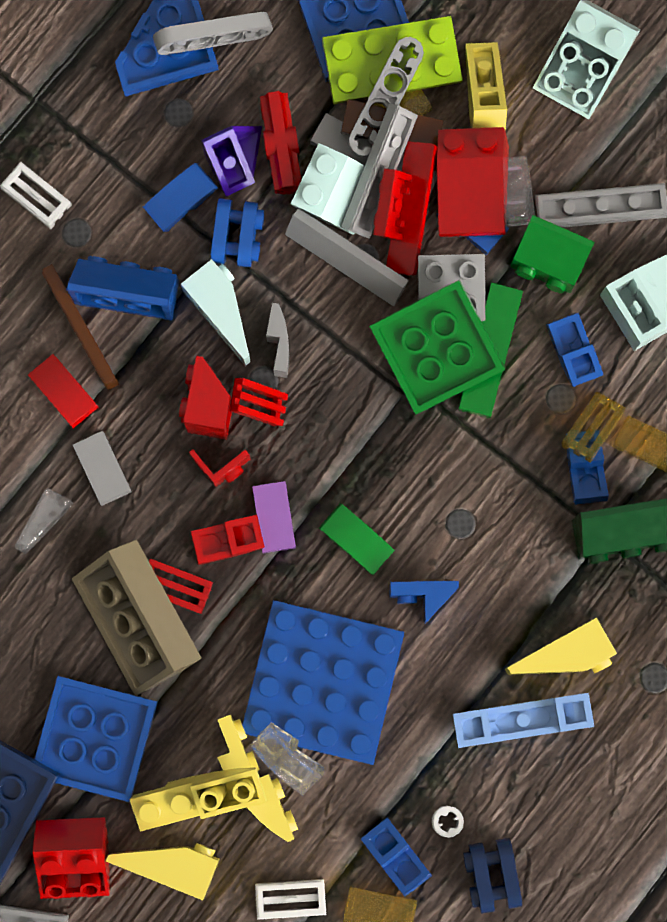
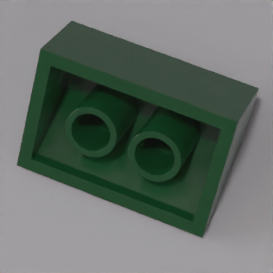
M667 498L580 512L572 520L579 560L588 558L589 564L609 561L608 555L621 553L622 558H631L642 555L641 549L653 547L655 553L667 552Z

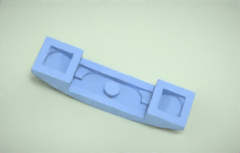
M589 693L453 714L458 748L594 727Z

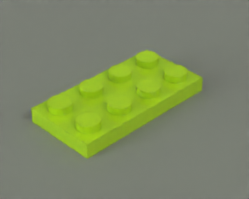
M451 16L322 37L333 104L345 103L348 99L353 101L368 99L395 45L405 37L417 39L421 43L424 52L406 92L461 83L463 80ZM410 45L406 49L400 48L399 51L403 53V57L398 66L394 62L391 63V66L401 68L409 75L410 70H405L404 67L410 58L416 59L417 56L413 54L414 48ZM389 74L384 78V86L391 92H397L402 87V80L396 74Z

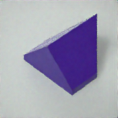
M230 126L202 140L204 155L226 197L255 183L254 174L262 126Z

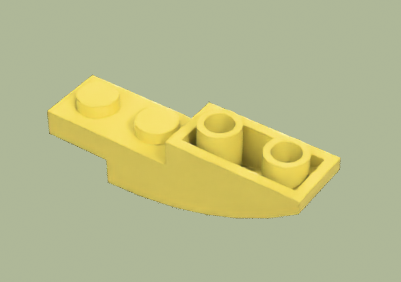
M232 715L218 719L230 751L217 757L222 769L256 767L257 771H259L260 769L253 751L246 753L241 741L247 738L241 720L234 721ZM270 774L260 777L267 801L247 808L273 833L287 842L294 840L292 832L298 830L291 810L284 812L280 799L284 798L285 794L279 779L272 780Z
M251 767L210 772L171 781L165 787L135 794L129 800L141 832L197 816L204 819L265 803L267 798L257 768Z

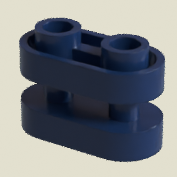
M509 837L495 840V851L485 852L483 843L480 842L469 844V852L463 853L466 873L473 872L475 886L469 887L472 907H479L481 914L495 912L494 901L506 899L508 909L522 907L514 853ZM499 864L503 885L491 887L488 866Z

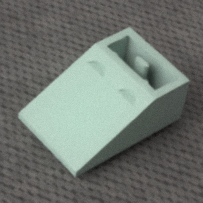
M580 0L536 80L533 89L590 119L641 29L588 0Z
M667 255L641 266L610 283L600 294L634 351L667 333Z

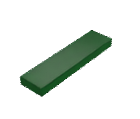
M491 283L485 304L486 321H482L503 364H505L523 291ZM502 372L464 390L458 410L491 418Z

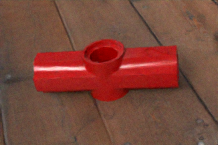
M280 91L269 92L260 97L261 114L265 128L263 138L266 158L270 160L275 194H293L297 191L302 180L297 157L299 156L296 127L292 125L288 93Z

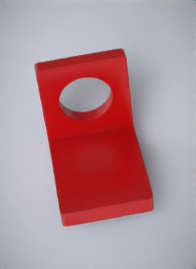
M193 449L189 452L191 458L215 487L225 480L228 483L234 481L244 472L241 467L251 459L249 453L244 450L217 473L213 474Z

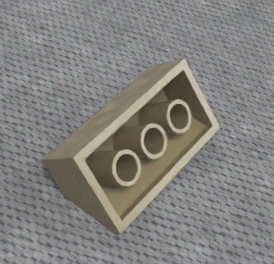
M137 540L109 550L72 578L135 696L148 691L202 659Z

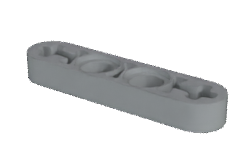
M256 12L169 26L157 31L152 38L158 54L168 55L257 40L269 35L273 31V27L267 12Z
M405 37L399 40L388 58L349 136L348 147L355 156L361 158L368 157L372 147L366 146L363 150H359L357 148L358 142L354 140L355 136L362 137L367 126L361 125L362 120L370 127L380 129L382 121H374L370 117V106L375 103L384 105L386 109L389 103L399 106L424 54L423 47L417 39ZM408 45L414 48L413 54L417 56L416 59L410 58L404 67L405 70H410L409 75L401 68L391 66L392 62L397 66L399 65L403 57V53L399 49H406ZM396 74L401 78L402 87L399 91L391 92L385 88L384 78L387 75ZM375 130L371 132L368 138V142L372 146L377 136Z

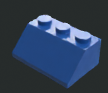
M89 256L87 260L78 259L68 282L67 291L75 305L173 320L179 280L177 275L172 274L173 271L168 268L153 267V271L140 269V265L133 262L122 261L120 265L108 264L104 258Z

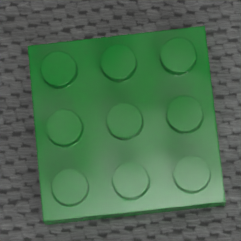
M460 279L369 326L415 415L506 369Z

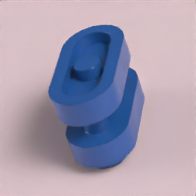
M219 198L211 259L216 264H225L227 255L238 256L237 266L251 267L252 261L258 262L260 242L255 241L256 229L262 230L264 210H259V203L245 201L243 211L232 210V200ZM231 223L241 224L239 243L229 242Z

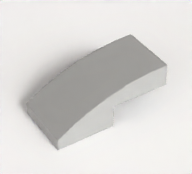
M272 303L266 334L267 342L278 344L274 376L287 378L289 369L287 327L280 305Z

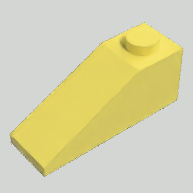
M498 42L465 44L471 128L504 127L506 130L507 105Z
M595 618L505 668V671L508 675L584 672L592 669L595 674L610 666L612 662L609 658L617 653L598 619Z
M196 843L194 848L183 846L111 853L108 855L106 862L203 900L220 859L213 856L215 853L214 849Z

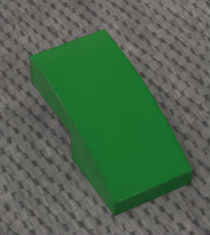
M341 503L319 527L330 540L350 555L371 575H374L395 551L376 532Z

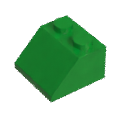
M532 215L510 267L516 269L515 273L522 278L528 280L536 278L545 282V286L554 292L564 293L566 291L571 293L595 242Z

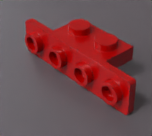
M408 141L405 147L402 171L384 169L383 178L379 184L380 197L378 209L374 216L375 228L373 235L390 239L386 266L398 274L410 276L417 274L418 255H420L437 153V145L432 143Z

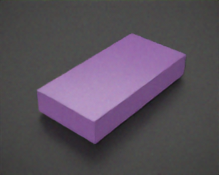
M286 482L252 486L256 513L265 546L262 552L269 553L296 548Z

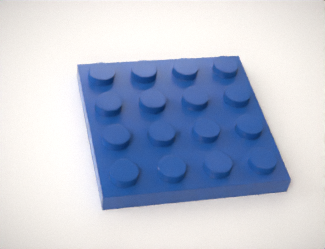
M273 600L242 725L245 733L374 765L405 632Z

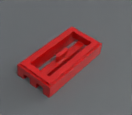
M235 378L229 411L272 426H283L284 420L280 419V413H285L286 407L282 406V401L288 400V394L245 378ZM242 388H244L252 392L264 395L266 397L272 398L273 402L245 393L241 390ZM240 399L271 410V415L240 405Z
M150 559L149 563L153 570L157 568L204 586L203 592H199L157 576L162 585L200 599L198 605L167 594L171 603L202 614L213 582Z

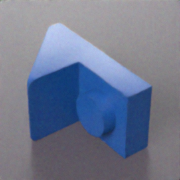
M459 581L390 582L389 596L390 598H397V604H416L417 598H423L425 624L459 588Z

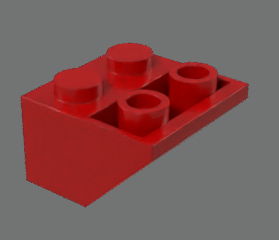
M196 356L195 364H189L187 368L185 384H188L189 395L188 398L182 397L179 410V417H182L181 423H184L188 433L227 440L232 412L229 411L231 397L205 359L201 356Z
M105 817L36 821L33 858L40 899L110 895L109 863L106 862L109 855Z

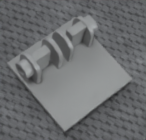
M485 254L418 255V300L460 279L481 321H486Z

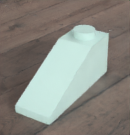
M211 259L181 283L182 291L246 366L250 363V357L234 287L231 283L234 277L223 264L217 266Z

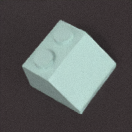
M318 143L291 205L354 235L355 233L343 229L341 226L365 165Z

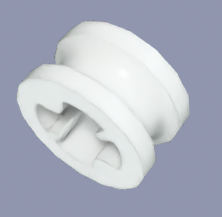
M440 807L432 816V827L440 836L454 837L463 828V815L455 807ZM449 812H452L455 815L452 819L457 820L456 827H449L445 832L440 828L443 824L438 823L439 817L441 815L447 816Z

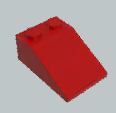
M504 127L438 130L437 185L440 237L506 234L509 144Z

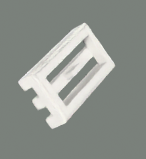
M22 162L16 166L0 185L1 190L50 229L54 227L57 219L60 220L63 212L72 206L68 199ZM23 173L59 202V206L57 208L18 176ZM15 183L52 214L49 217L10 187V185Z
M324 879L255 884L257 920L326 915ZM318 887V893L263 897V891ZM319 902V907L264 911L263 906L265 904Z

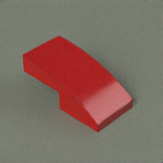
M54 354L28 374L30 379L72 428L76 427L98 408V405Z
M257 515L191 531L198 565L265 548Z

